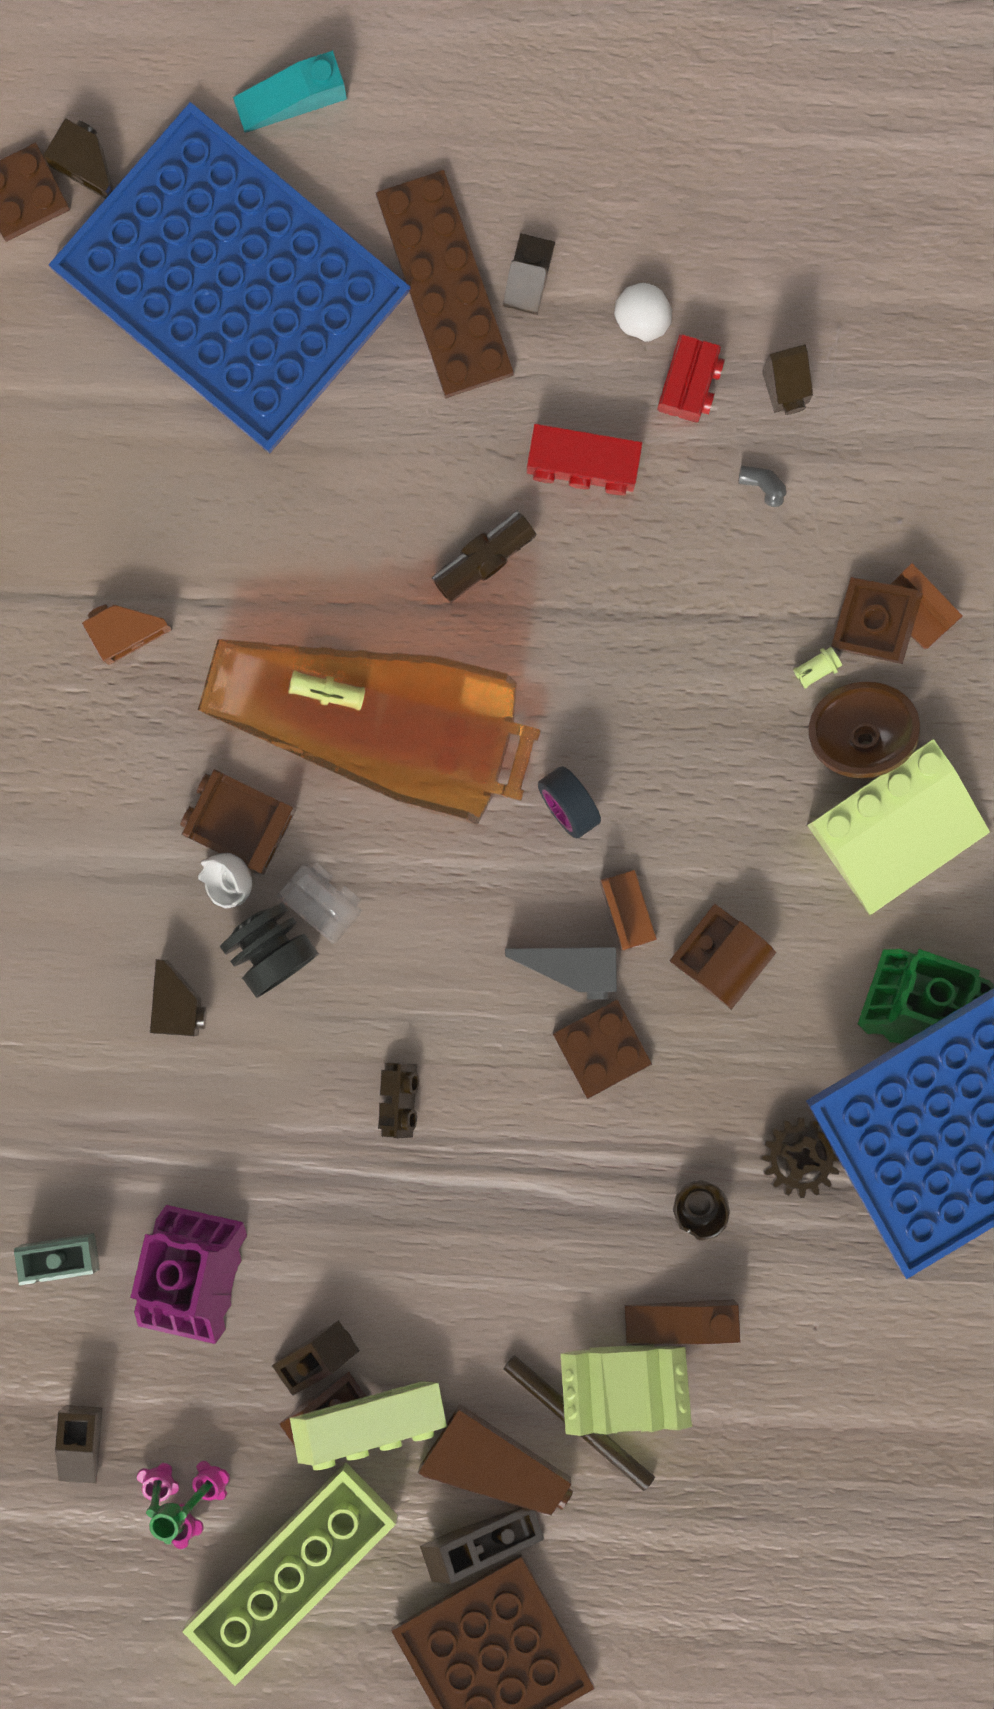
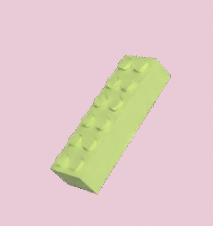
M345 1462L187 1621L182 1632L236 1686L396 1525L398 1515Z

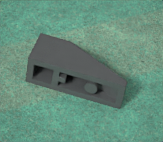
M616 947L505 949V957L577 992H587V999H609V992H617Z

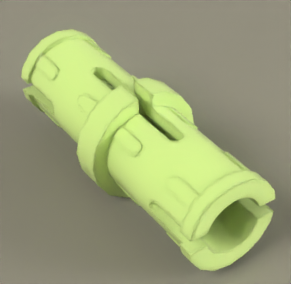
M294 670L288 693L320 700L322 705L327 706L330 702L360 711L364 700L365 687L336 682L334 677L326 676L324 679Z

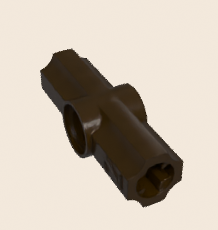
M517 510L486 534L484 532L470 541L460 551L461 554L445 565L431 578L443 596L452 603L480 580L485 581L505 566L509 557L531 542L537 534L527 519Z

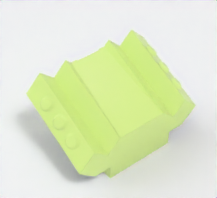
M654 1344L594 1347L589 1348V1350L561 1353L566 1434L583 1436L598 1433L607 1435L626 1431L654 1432L662 1429L682 1430L692 1427L686 1349L684 1346H654Z

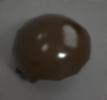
M699 1180L685 1184L676 1194L673 1212L681 1230L693 1235L697 1240L703 1241L718 1237L727 1227L730 1208L726 1195L718 1186Z

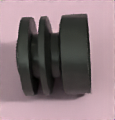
M283 902L272 908L260 910L246 919L220 945L225 955L239 947L243 950L230 961L234 967L249 960L253 964V967L245 973L242 979L256 998L264 995L288 979L319 955L305 934L291 940L286 937V934L296 924L293 917L280 925L277 924L276 921L288 911Z

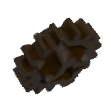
M797 1117L796 1126H792L785 1119L783 1120V1131L780 1132L775 1128L770 1130L775 1137L773 1141L763 1140L762 1144L769 1148V1153L760 1155V1159L770 1164V1166L763 1170V1173L765 1175H775L771 1183L773 1187L776 1188L782 1183L785 1184V1195L789 1196L793 1189H797L798 1196L805 1198L806 1189H810L817 1196L819 1195V1184L822 1183L827 1187L832 1185L827 1178L830 1173L839 1175L840 1171L833 1167V1161L839 1160L836 1154L833 1153L832 1147L823 1131L817 1130V1120L812 1119L809 1125L805 1126L804 1118ZM802 1133L798 1141L788 1145L782 1143L788 1136ZM816 1139L820 1141L824 1148L825 1160L818 1157L815 1150ZM803 1148H806L805 1154L816 1163L801 1162L799 1167H796L797 1161L786 1151L801 1153ZM777 1155L783 1157L786 1162L787 1170L785 1176L778 1167ZM813 1170L820 1172L813 1179L800 1182L804 1174Z

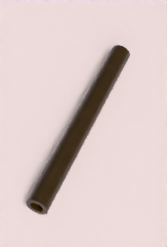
M514 1355L506 1363L503 1370L565 1423L563 1396ZM591 1433L580 1436L641 1490L645 1491L654 1481L655 1476L608 1435Z

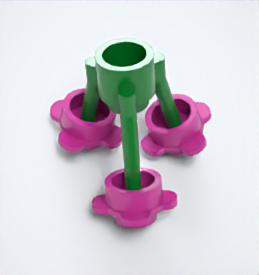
M200 1461L196 1466L198 1474L192 1482L196 1493L186 1504L165 1503L161 1506L159 1505V1502L166 1500L170 1495L176 1494L179 1490V1483L174 1481L171 1475L172 1467L169 1464L161 1463L158 1467L150 1470L143 1468L138 1471L137 1480L142 1483V1493L146 1499L151 1501L146 1514L152 1518L149 1523V1529L156 1539L164 1541L165 1544L173 1543L178 1549L186 1548L189 1545V1540L194 1535H200L204 1529L202 1521L196 1520L190 1511L201 1499L208 1501L214 1499L223 1500L227 1496L225 1488L226 1484L230 1481L228 1472L217 1466H210L207 1461Z

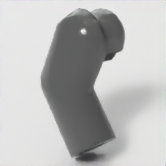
M748 466L740 467L738 484L759 486L766 493L764 499L768 506L779 507L783 504L784 496L787 494L786 486L773 471Z

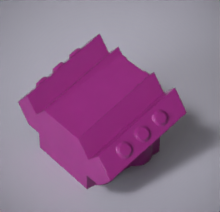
M166 1205L155 1220L153 1233L145 1234L130 1296V1298L137 1300L134 1314L138 1327L216 1344L226 1330L223 1317L232 1305L231 1291L238 1266L242 1262L239 1248L247 1238L244 1222Z

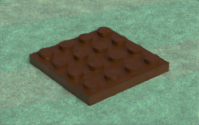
M522 1554L395 1625L391 1630L434 1709H560L595 1689L594 1683Z

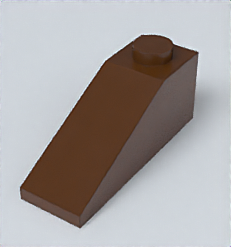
M735 1299L624 1305L626 1343H741L739 1305Z

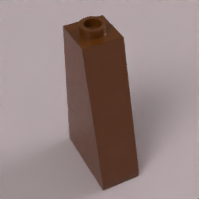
M461 1404L454 1411L446 1424L447 1427L443 1428L421 1462L418 1473L425 1478L552 1516L556 1508L562 1510L573 1494V1490L570 1489L572 1484L570 1476Z

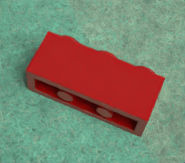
M534 424L527 463V474L533 475V480L538 482L554 483L555 479L569 481V486L578 489H590V486L594 485L605 487L604 491L609 494L626 495V491L634 492L643 442Z

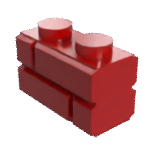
M679 334L657 410L659 412L678 416L695 423L699 422L702 413L709 415L715 393L708 392L712 379L719 380L725 359L719 357L721 350L719 345Z

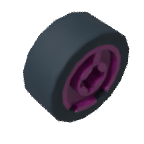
M560 766L538 781V789L545 804L559 824L573 838L582 837L601 823V816L593 799L569 769Z

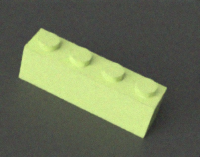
M425 1381L290 1418L298 1463L312 1465L313 1470L331 1468L336 1465V1459L346 1457L347 1460L365 1458L369 1456L368 1450L380 1447L381 1451L399 1448L402 1446L401 1440L411 1437L413 1441L430 1439L434 1437L435 1430L447 1427L439 1383Z

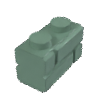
M94 1233L21 1244L14 1248L19 1286L33 1284L38 1281L46 1282L90 1275L100 1270Z

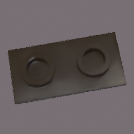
M385 1063V1070H381L380 1096H392V1103H379L378 1129H381L382 1137H394L395 1139L413 1137V1130L417 1125V1112L414 1109L415 1094L419 1088L417 1064Z

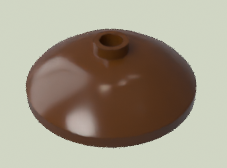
M878 682L851 683L830 692L817 704L809 721V740L816 757L830 770L854 778L876 777L895 770L913 754L920 737L919 715L911 700L892 686ZM864 741L871 742L870 744L866 745L861 744Z

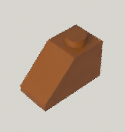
M106 604L101 605L89 612V619L82 622L99 655L107 665L118 661L172 631L170 625L163 618L117 605H112L109 608Z

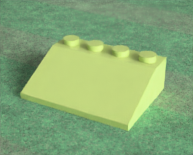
M934 739L915 750L901 766L889 773L876 777L807 825L869 915L990 833L956 770Z

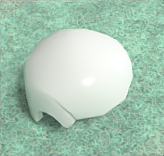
M638 283L624 289L616 300L614 315L625 334L637 337L644 342H649L664 335L671 325L672 308L664 292L658 287L648 283Z
M220 853L201 862L204 868L198 875V879L205 883L206 892L214 904L227 909L239 906L247 900L252 890V876L250 869L241 858L231 853Z

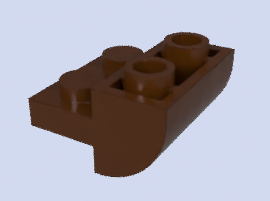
M714 904L669 961L698 983L705 991L732 1010L777 952L746 924L738 921Z

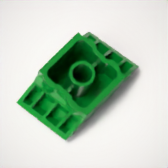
M883 949L857 1024L867 1034H883L891 1043L901 1044L992 990L994 984L990 980L979 977L980 970L922 949H918L915 954L902 949Z

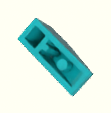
M332 50L299 61L234 96L233 99L244 132L247 133L347 100L345 85Z

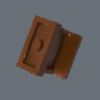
M216 769L213 770L211 775L206 773L196 792L201 796L195 808L189 806L180 823V826L184 828L182 835L218 853H231L241 858L248 868L264 875L296 809Z

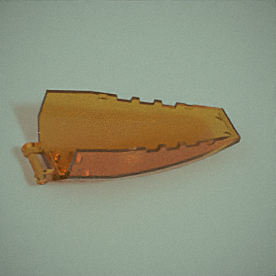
M224 639L217 640L198 706L200 712L402 805L478 825L494 794L522 801L524 790L521 787L534 741H538L541 732L537 728L514 723L517 682L507 673L431 655L389 654L366 650L350 651L327 647H299L289 644L273 645L263 642ZM293 671L324 679L326 676L334 677L336 682L365 687L364 700L360 711L330 702L326 706L320 704V700L293 693L289 694L288 690ZM510 735L519 736L520 740L508 784L497 783Z

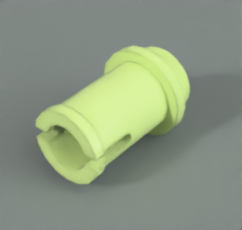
M832 647L827 650L824 648L820 649L821 653L793 669L804 689L831 672L834 674L838 673L837 668L841 667L842 663Z

